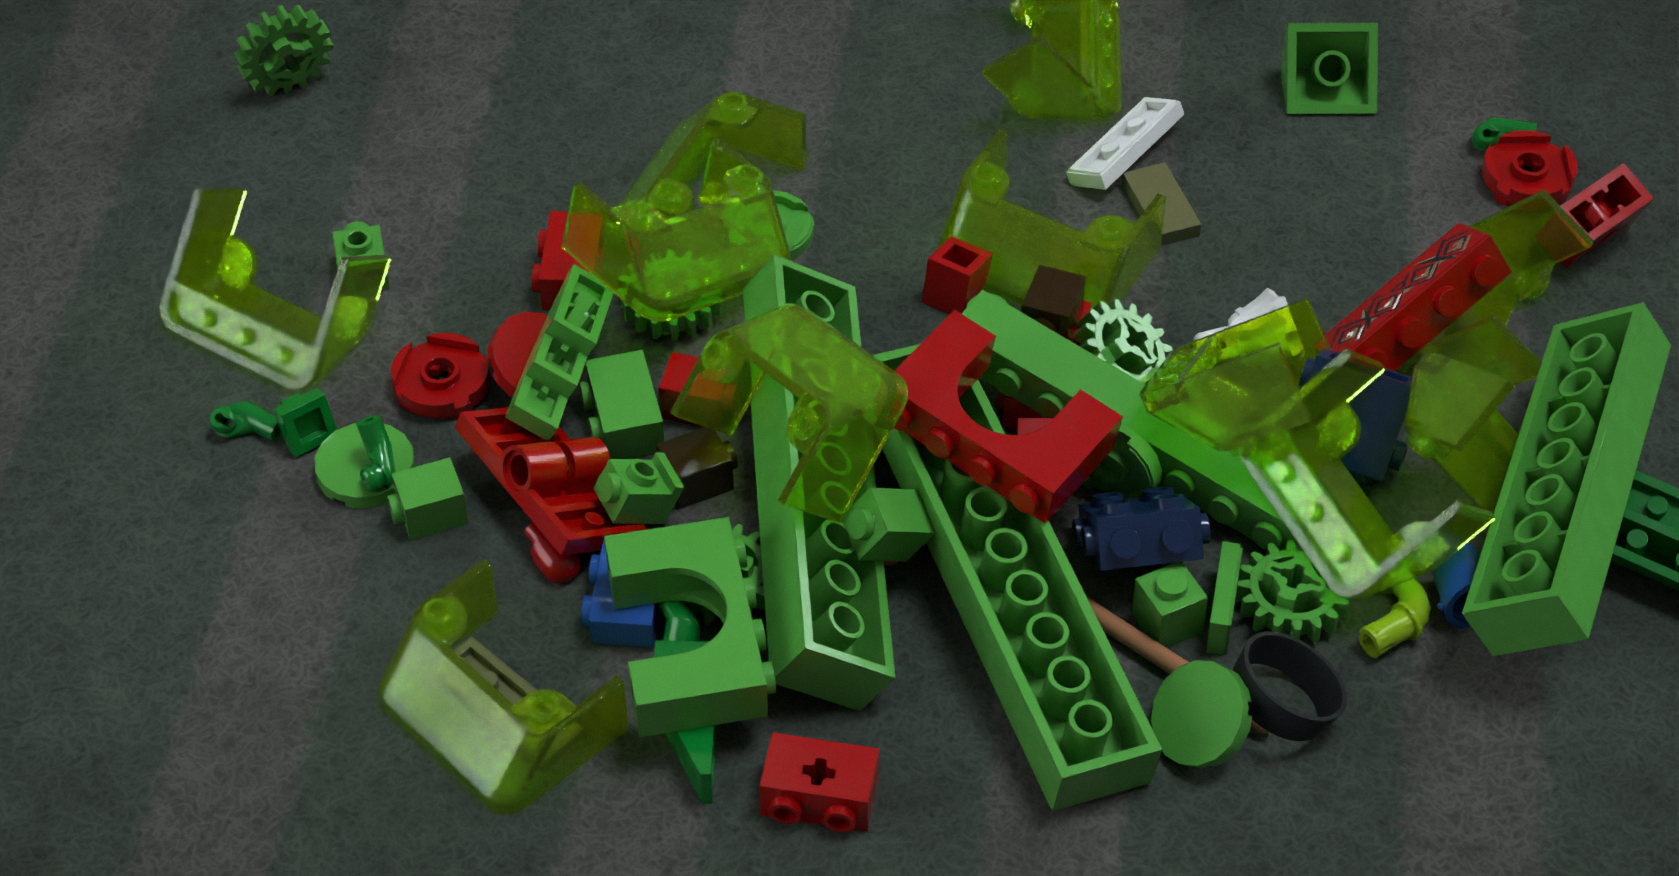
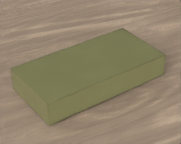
M1165 162L1122 174V186L1157 247L1200 236L1202 224Z

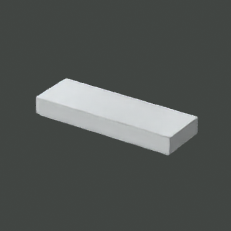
M1144 97L1066 171L1070 184L1106 190L1184 115L1181 102L1171 99Z

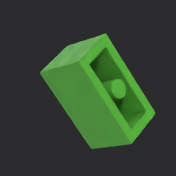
M643 349L586 360L587 380L580 381L578 384L584 411L593 409L595 416L588 418L590 436L597 437L604 442L609 451L610 459H632L655 454L657 452V444L664 442V428Z

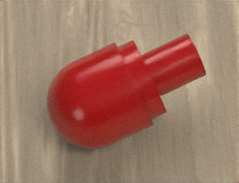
M533 522L526 527L524 534L533 544L530 550L533 556L532 560L549 581L557 584L568 583L575 579L581 569L580 555L561 556Z

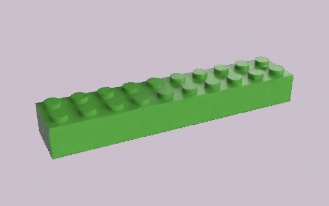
M773 254L743 289L769 661L772 662L777 685L861 711L896 677L884 561H863L858 559L841 517L870 487L876 488L869 420L857 397L863 357L855 286Z
M920 344L863 357L857 397L900 488L915 489L919 492L936 532L926 544L1051 811L1053 812L1151 783L1163 749L1050 522L1048 521L1045 524L1031 514L1021 512L1011 501L988 486L978 484L968 473L945 458L935 456L925 445L905 432L892 428L882 417L877 415L882 383ZM977 380L959 398L962 408L980 426L996 433L1005 434L979 380Z

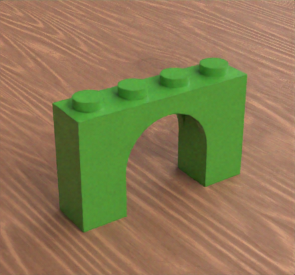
M729 517L604 536L607 571L615 609L666 601H688L708 608L724 624L720 632L710 642L698 649L680 654L628 662L631 697L639 737L767 717V695L776 693L775 675L772 662H762L759 651L766 650L764 626L761 618L752 620L750 609L757 608L754 582L752 577H742L741 568L747 567L745 543L743 536L733 537Z

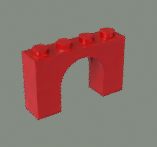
M954 310L882 383L877 415L882 417L892 428L905 432L925 445L935 456L945 458L968 473L978 484L988 486L1011 501L1021 512L1031 514L1046 524L1114 449L1123 416L1080 389L1052 421L1032 433L1007 435L996 433L980 426L967 415L959 402V398L989 368L996 335Z

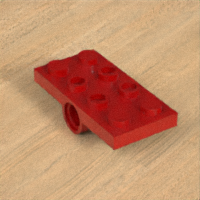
M509 407L460 413L455 429L561 556L601 551L604 536L647 530L644 524H613L599 500L594 487L599 475L610 459L609 451L601 439L597 437L570 439L558 427L548 442L505 418Z

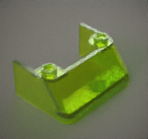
M1011 0L1009 2L1014 18L1021 24L1025 23L1032 30V39L984 66L981 74L1010 101L1011 106L1018 114H1024L1031 119L1104 121L1121 111L1120 11L1116 0Z
M728 92L719 95L677 124L609 216L607 224L610 243L620 250L646 259L647 254L650 253L658 259H662L666 250H671L675 258H680L685 251L691 252V261L695 262L705 257L708 261V269L717 268L719 271V281L723 282L725 286L729 280L727 230L724 227L688 215L693 208V194L690 187L721 144L803 171L807 166L806 114L739 92Z
M999 129L964 172L937 249L953 236L993 253L989 274L983 290L1021 306L1039 265L1086 276L1084 301L1092 302L1091 309L1101 301H1104L1107 305L1114 299H1119L1121 302L1161 248L1166 197L1157 194L1136 223L1120 216L1105 215L1093 220L1084 232L1004 199L1009 191V176L1006 173L1008 132Z
M720 138L714 139L711 142L698 201L703 207L670 218H665L651 204L640 200L611 207L582 182L573 185L562 248L633 310L647 319L670 321L742 295L745 286L773 254L789 261L791 260L789 246L769 178Z
M240 187L194 188L160 302V315L163 323L172 332L284 387L296 390L311 388L317 385L369 330L392 258L386 255L341 257L323 317H320L253 285L258 267L256 252L250 243L234 235L247 191Z
M1545 190L1469 226L1491 236L1512 273L1397 369L1400 373L1420 379L1421 382L1477 399L1496 398L1507 389L1538 376L1542 362L1507 327L1515 304L1526 298L1534 299L1540 296L1550 284L1549 277L1554 265L1591 248L1594 242Z
M1307 297L1197 339L1174 350L1164 360L1140 391L1139 395L1148 414L1219 452L1230 451L1232 457H1237L1258 448L1261 445L1259 440L1310 422L1311 416L1298 388L1300 377L1308 358L1315 360L1317 354L1323 349L1331 350L1311 301Z
M793 303L782 305L715 334L704 346L670 413L675 417L732 436L767 373L799 398L788 419L787 435L790 443L803 455L778 500L783 505L841 523L905 408L908 398V388L905 380L814 312Z
M1346 348L1246 436L1241 448V457L1250 475L1329 588L1342 597L1363 599L1435 570L1496 518L1490 510L1456 500L1430 523L1414 521L1405 525L1396 534H1393L1340 460L1355 447L1361 434L1360 420L1348 402L1386 369L1381 362Z
M1428 350L1413 368L1404 429L1409 435L1406 443L1421 457L1427 460L1432 459L1491 521L1519 436L1496 409L1515 386L1507 379Z
M484 558L417 607L380 679L378 688L383 708L490 809L502 814H512L527 808L629 730L624 681L616 675L576 706L560 692L549 689L534 691L514 705L452 649L454 645L499 614L492 565Z

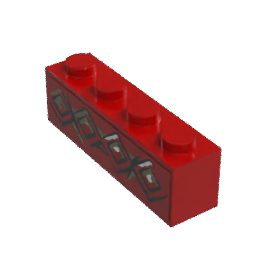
M1458 223L1316 341L1313 346L1318 354L1326 348L1395 371L1503 281L1512 271L1490 235Z

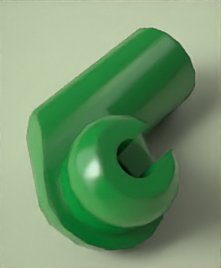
M1493 117L1480 124L1473 131L1472 143L1479 151L1486 152L1490 145L1492 147L1498 144L1500 136L1518 130L1536 131L1537 123Z
M247 401L228 406H219L209 416L211 428L221 437L233 438L257 433L272 442H277L283 436L276 415Z
M371 415L359 420L356 425L371 465H365L361 468L360 478L368 491L375 492L383 486L388 489L393 484L391 473H395L392 445L381 416Z
M685 601L656 603L666 620L664 641H699L700 625Z

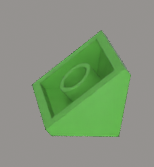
M1287 23L1280 66L1286 114H1377L1378 23Z

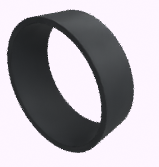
M1273 631L1254 634L1247 640L1232 669L1240 675L1249 690L1252 702L1248 701V715L1252 716V720L1260 727L1283 739L1301 742L1312 740L1341 716L1346 709L1347 692L1342 679L1334 667L1314 648L1290 635ZM1250 664L1267 665L1293 678L1313 700L1318 717L1299 713L1275 699L1258 681Z

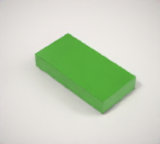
M1222 541L1206 653L1224 655L1228 651L1243 549L1240 548L1238 543Z

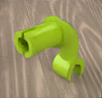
M1387 549L1386 568L1379 566L1373 558L1371 559L1370 584L1378 592L1395 594L1399 602L1392 606L1389 614L1359 630L1361 634L1359 635L1360 645L1370 657L1375 659L1408 639L1414 641L1420 638L1423 634V627L1428 622L1431 609L1427 594L1422 585L1406 572L1407 563L1405 557L1399 552Z

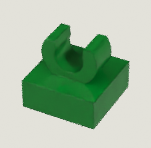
M318 388L303 395L295 393L279 401L281 406L273 409L286 446L295 457L320 446L327 437L338 430L326 395Z

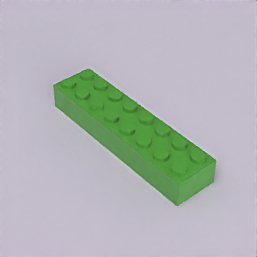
M1644 302L1553 326L1462 611L1463 616L1492 656L1589 639L1671 348V344Z

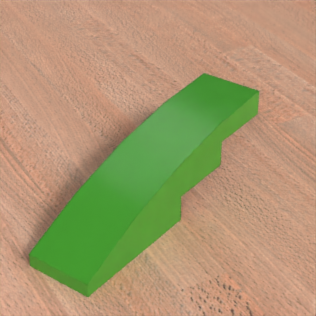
M572 265L533 346L505 418L549 442L559 427L568 398L578 386L587 356L597 344L615 290L614 286L579 266Z

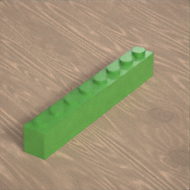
M982 289L962 313V315L996 335L990 366L979 378L996 387L1002 394L1011 396L1035 410L1043 418H1054L1080 389L1122 415V424L1132 428L1149 443L1157 454L1162 468L1160 483L1162 487H1172L1174 494H1183L1186 499L1199 506L1201 510L1211 515L1217 522L1230 526L1253 540L1261 548L1266 550L1267 544L1273 543L1279 551L1286 550L1288 540H1293L1296 545L1315 519L1327 491Z

